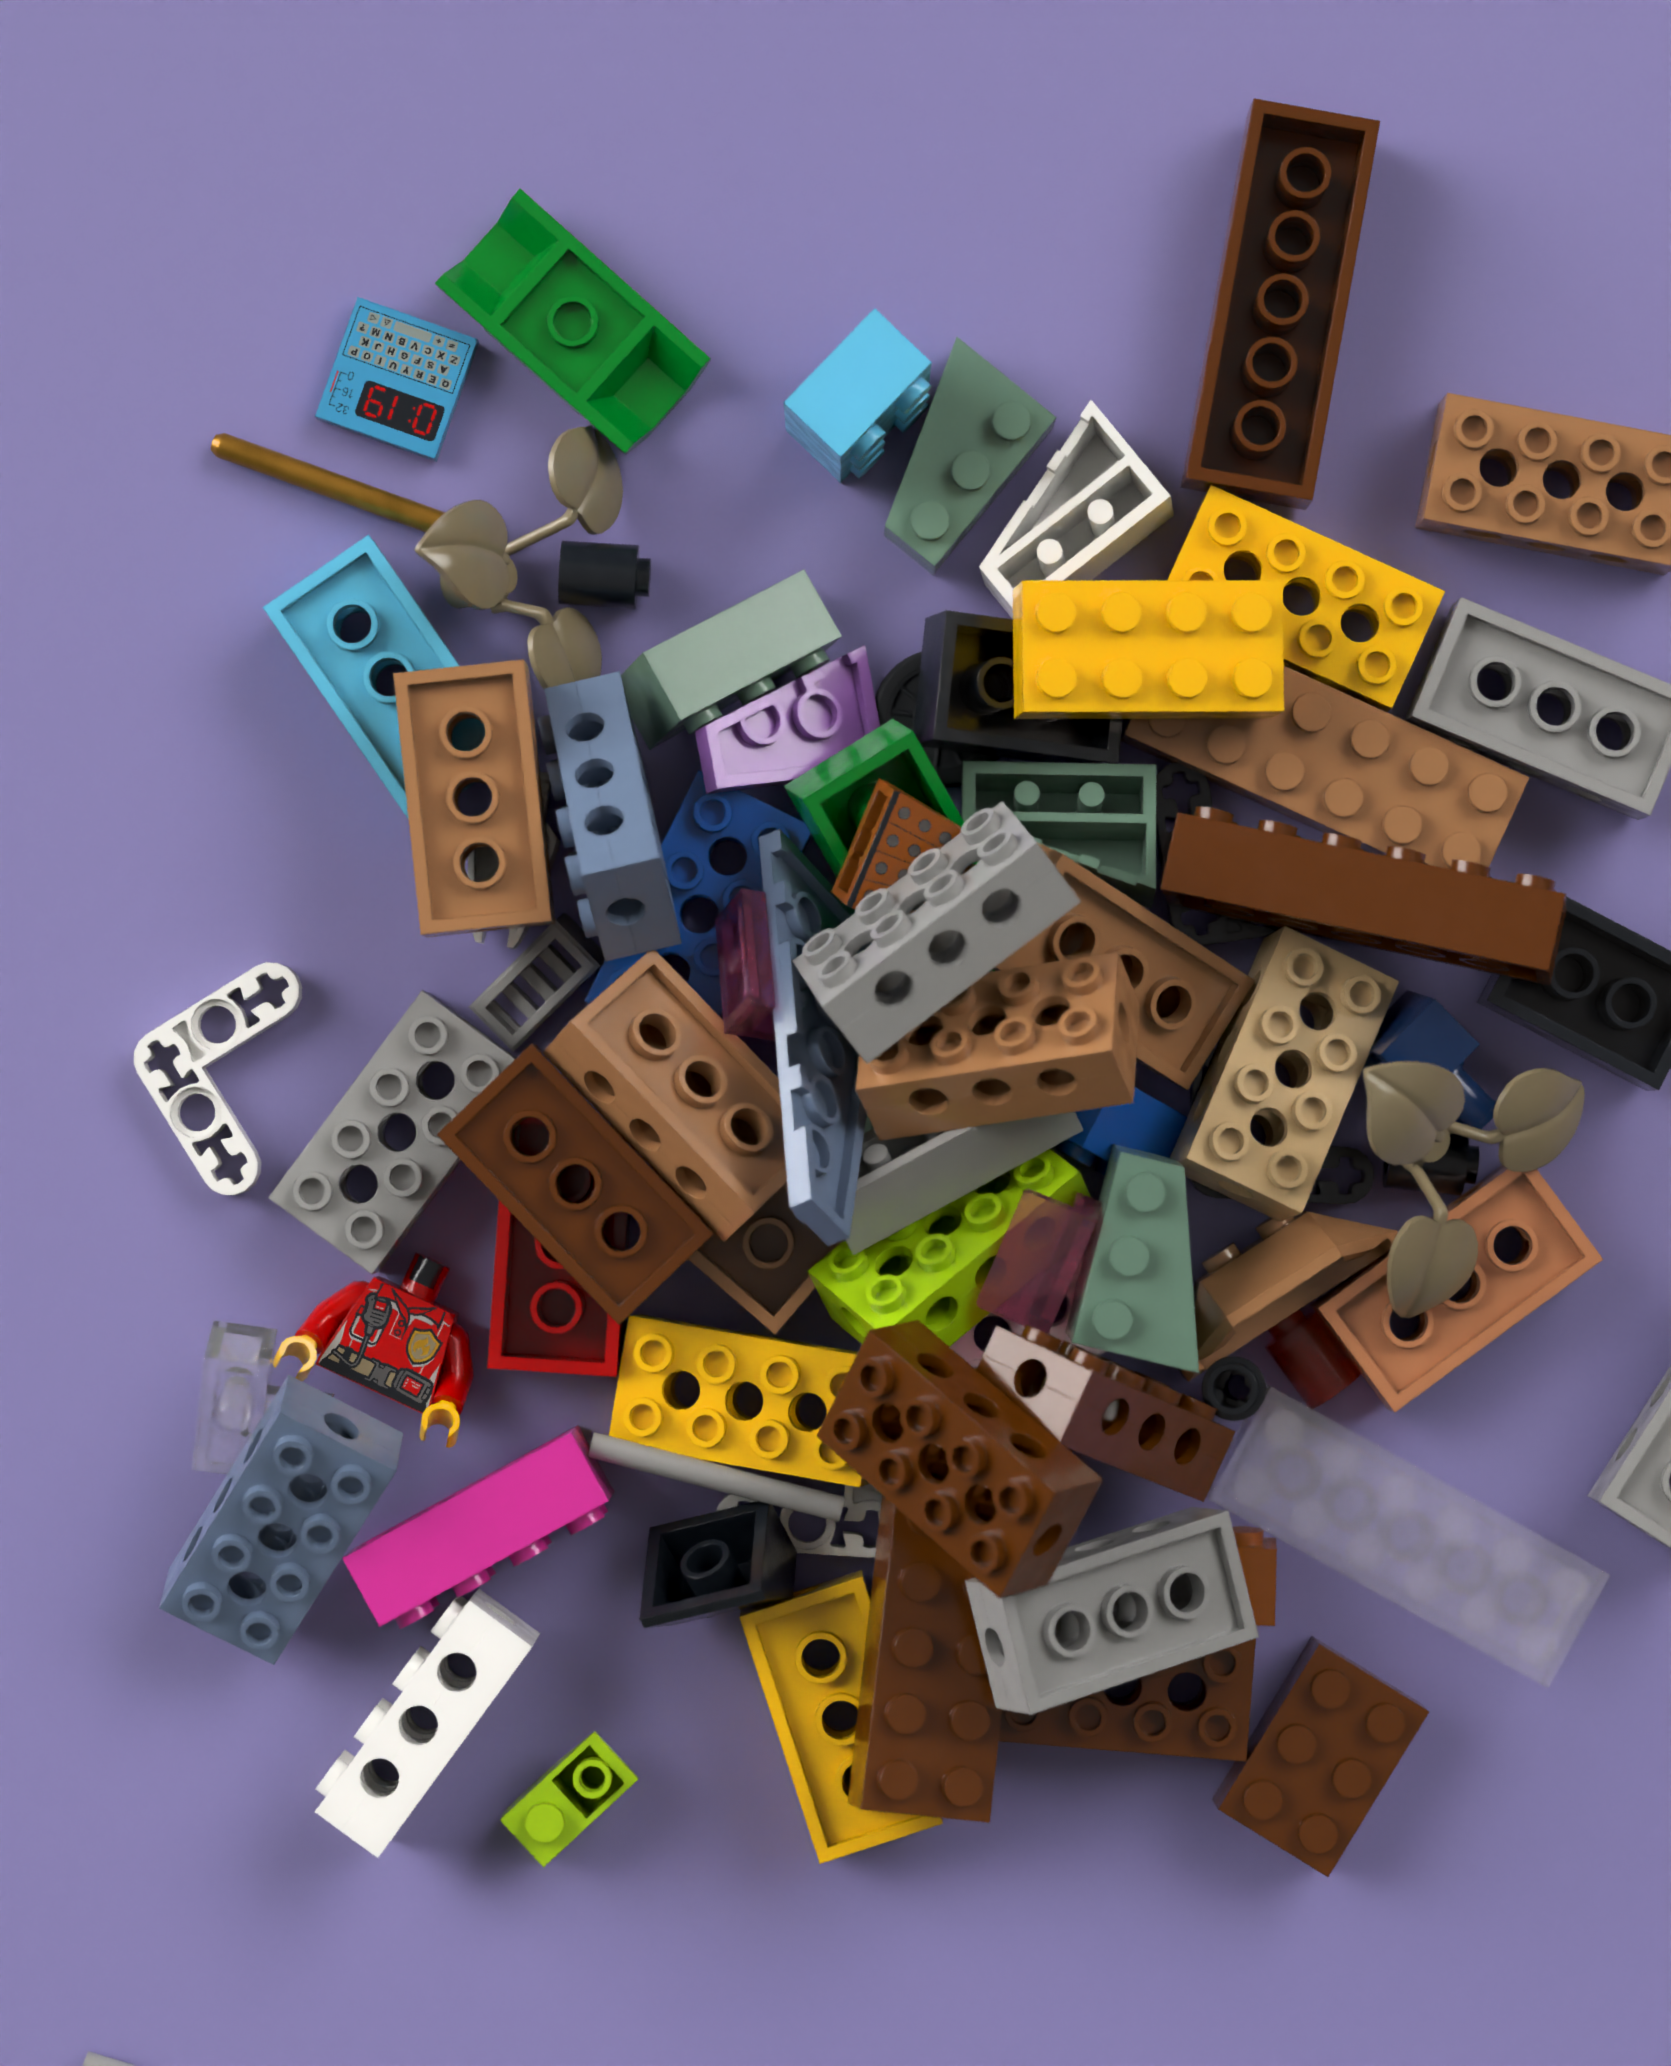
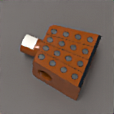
M878 778L831 893L846 906L856 909L864 897L875 890L889 888L908 873L909 866L919 855L930 849H940L960 834L962 827L888 781ZM972 863L967 866L963 873L969 871L976 864ZM925 902L916 905L909 914L918 910Z

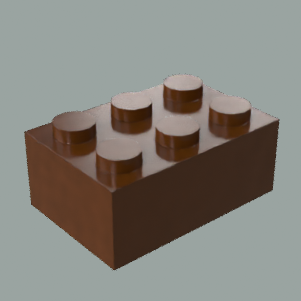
M1311 1636L1248 1739L1246 1762H1234L1212 1800L1217 1809L1329 1877L1429 1711L1417 1700Z

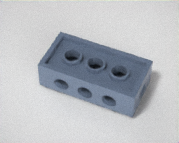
M620 671L545 688L549 715L538 717V724L546 755L557 753L558 759L547 763V770L555 801L566 799L567 805L559 806V809L556 810V816L564 848L576 847V851L568 853L565 861L574 896L584 893L587 895V898L577 900L585 937H599L605 961L682 944L644 763Z
M288 1375L170 1566L159 1609L274 1665L395 1475L403 1432Z

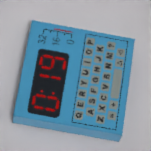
M357 297L315 417L317 420L437 462L479 341L476 338Z

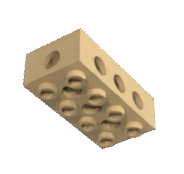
M1287 926L1263 938L1248 973V976L1254 979L1255 982L1222 1034L1170 1157L1176 1159L1185 1167V1177L1280 1222L1301 1214L1305 1208L1399 983L1398 980ZM1300 1004L1308 1008L1314 1018L1313 1029L1306 1026L1302 1021L1299 1013ZM1276 1061L1284 1065L1290 1075L1289 1087L1283 1085L1278 1080L1275 1073ZM1251 1119L1258 1121L1263 1126L1266 1133L1265 1145L1258 1143L1252 1136L1250 1130Z

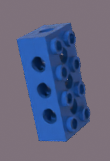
M698 770L661 845L682 944L656 949V951L663 958L677 955L688 962L690 976L687 983L722 1019L766 930L759 837L780 829L804 853L812 835L805 822L740 790L706 794L703 773ZM723 842H736L747 852L745 866L734 875L719 874L711 867V854L714 848ZM698 898L708 899L718 908V920L715 926L704 933L689 931L685 928L682 920L683 910L686 905ZM647 952L610 961L604 960L585 1002L590 1004Z

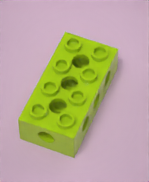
M1048 1149L853 1255L844 1240L807 1270L831 1319L859 1343L863 1344L869 1330L919 1320L950 1347L1092 1228L1096 1207L1080 1171L1053 1150Z

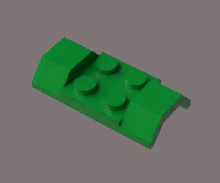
M521 189L511 198L497 223L464 260L446 271L435 282V285L481 325L491 337L625 455L650 436L692 389L711 361L710 357Z

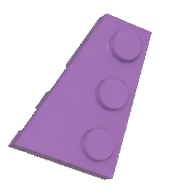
M863 645L696 730L695 734L706 794L786 785L880 727L866 646Z

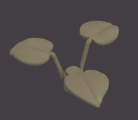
M592 425L566 430L556 439L551 448L548 459L550 485L557 500L567 508L560 518L507 543L508 533L506 524L495 507L483 500H470L456 505L437 519L414 549L420 557L433 566L440 574L441 591L446 601L452 607L457 609L471 607L476 610L490 608L494 614L510 612L532 617L540 623V625L530 631L527 646L531 667L543 689L600 676L602 666L601 647L594 628L578 610L569 607L562 608L556 611L552 617L549 610L544 607L508 600L507 596L516 588L518 580L515 564L510 559V555L571 526L577 519L582 527L591 535L602 534L616 521L623 498L621 472L612 448L597 429H594Z
M1400 1061L1373 1065L1363 1069L1367 1092V1133L1371 1148L1383 1161L1392 1165H1402L1403 1168L1409 1171L1433 1208V1219L1427 1216H1415L1407 1220L1398 1231L1389 1252L1387 1263L1388 1296L1394 1312L1399 1317L1411 1318L1419 1315L1456 1294L1472 1275L1478 1257V1241L1475 1231L1468 1223L1461 1219L1447 1221L1448 1209L1423 1170V1163L1435 1162L1443 1157L1450 1145V1134L1453 1133L1487 1144L1499 1142V1161L1501 1165L1510 1171L1527 1172L1545 1166L1565 1149L1579 1125L1585 1094L1580 1080L1550 1068L1532 1069L1517 1075L1507 1083L1495 1103L1493 1119L1497 1129L1483 1130L1456 1122L1461 1115L1465 1103L1464 1089L1457 1076L1446 1068L1426 1062Z

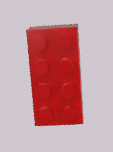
M535 1117L525 1119L516 1129V1144L527 1155L535 1156L540 1154L549 1142L547 1126ZM575 1164L563 1172L560 1179V1188L567 1199L572 1202L582 1203L592 1195L595 1188V1180L590 1170L582 1165ZM499 1200L487 1368L617 1377L621 1365L623 1322L618 1325ZM616 1212L606 1222V1238L615 1248L627 1250L629 1247L631 1217L629 1213Z

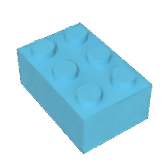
M874 308L783 402L786 431L840 483L851 472L860 479L884 454L885 450L882 447L886 442L883 439L895 426L904 433L929 407L926 401L930 397L928 391L931 388L929 381L932 362Z

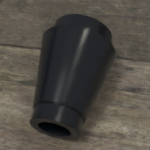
M1230 1356L1216 1361L1208 1368L1202 1380L1204 1402L1216 1408L1217 1412L1215 1415L1225 1420L1239 1421L1252 1416L1261 1407L1265 1398L1266 1384L1262 1372L1254 1363L1242 1357ZM1234 1375L1244 1376V1384L1250 1388L1249 1394L1244 1399H1237L1229 1392V1381Z

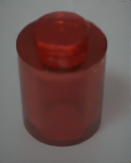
M1299 1309L1268 1329L1274 1339L1265 1346V1349L1310 1410L1330 1400L1362 1374L1361 1370L1316 1310L1304 1316Z

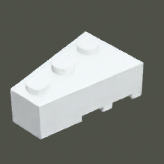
M1092 400L1089 401L1081 413V420L1060 451L1057 450L1047 464L1046 472L1026 501L1023 500L979 566L985 586L1012 619L1013 589L1022 580H1093L1174 516L1171 495Z

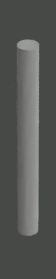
M596 1432L593 1434L588 1453L589 1458L836 1522L840 1520L845 1500L844 1496Z

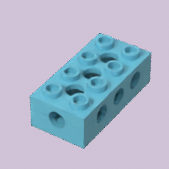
M367 535L262 608L408 818L396 696L380 695L377 690V678L383 669L391 665L403 666L407 672L457 667L460 665L370 535ZM355 613L368 614L371 618V630L367 637L357 643L344 642L341 637V626L344 620ZM473 718L459 722L452 732L454 748L460 751H471L477 748L485 736L483 722ZM473 784L466 786L462 790V792L471 787Z

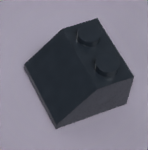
M757 1501L650 1527L639 1618L643 1627L672 1626L793 1597L797 1551L773 1505Z

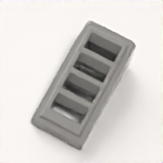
M563 913L556 919V924H551L469 1008L514 1052L603 964L605 960L603 951L591 938L585 937L584 930L570 916ZM555 939L582 965L578 970L551 945ZM538 956L565 982L559 989L532 963ZM519 975L546 1001L540 1008L514 982ZM501 993L528 1018L522 1026L494 1000Z

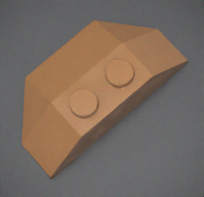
M1303 1211L1301 1214L1281 1222L1271 1217L1255 1228L1261 1238L1241 1251L1233 1242L1202 1262L1207 1273L1195 1280L1193 1290L1199 1373L1177 1369L1183 1378L1189 1382L1207 1370L1216 1361L1227 1357L1390 1251L1398 1231Z

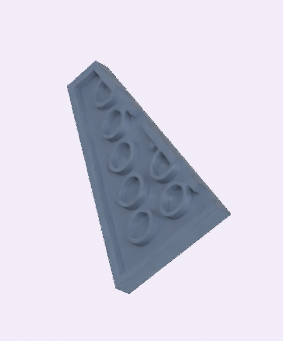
M778 829L759 837L789 1208L801 1223L807 1225L827 1246L850 1238L867 1113L855 1090L859 1053L822 1008L793 963V960L802 954L803 947L814 935L825 929H835L855 913V909L846 906L831 893L833 886L792 841ZM872 942L863 945L857 954L864 951Z

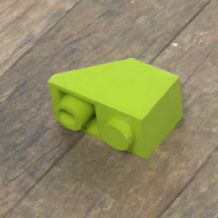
M593 1731L553 1764L504 1810L500 1821L531 1855L545 1867L630 1788L639 1777L596 1731Z

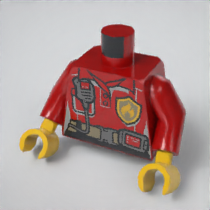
M415 1252L401 1285L381 1276L373 1277L370 1283L366 1281L351 1282L320 1302L295 1333V1336L289 1337L281 1343L273 1359V1366L276 1368L285 1356L297 1357L303 1366L295 1378L303 1382L308 1377L315 1363L320 1367L422 1413L419 1435L422 1441H425L427 1430L432 1425L441 1424L449 1429L446 1447H453L458 1439L459 1415L463 1411L474 1378L469 1334L457 1323L459 1313L435 1301L450 1267Z

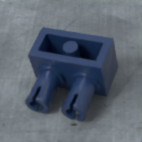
M1407 990L1387 1010L1363 1069L1373 1065L1400 1061H1418L1439 1065L1455 1074L1461 1081L1464 1089L1465 1103L1461 1115L1456 1122L1482 1129L1493 1119L1496 1101L1462 1068L1464 1060L1480 1044L1436 999Z

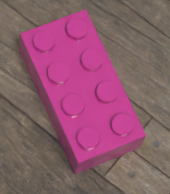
M579 1425L358 1545L342 1558L379 1627L395 1619L399 1628L402 1629L433 1612L434 1608L440 1604L436 1596L452 1588L456 1597H461L491 1580V1576L496 1574L492 1567L493 1564L509 1556L515 1567L546 1550L548 1545L552 1543L548 1534L566 1525L569 1533L573 1535L605 1517L604 1514L608 1510L604 1503L610 1500L615 1491L598 1460L588 1457L590 1445Z

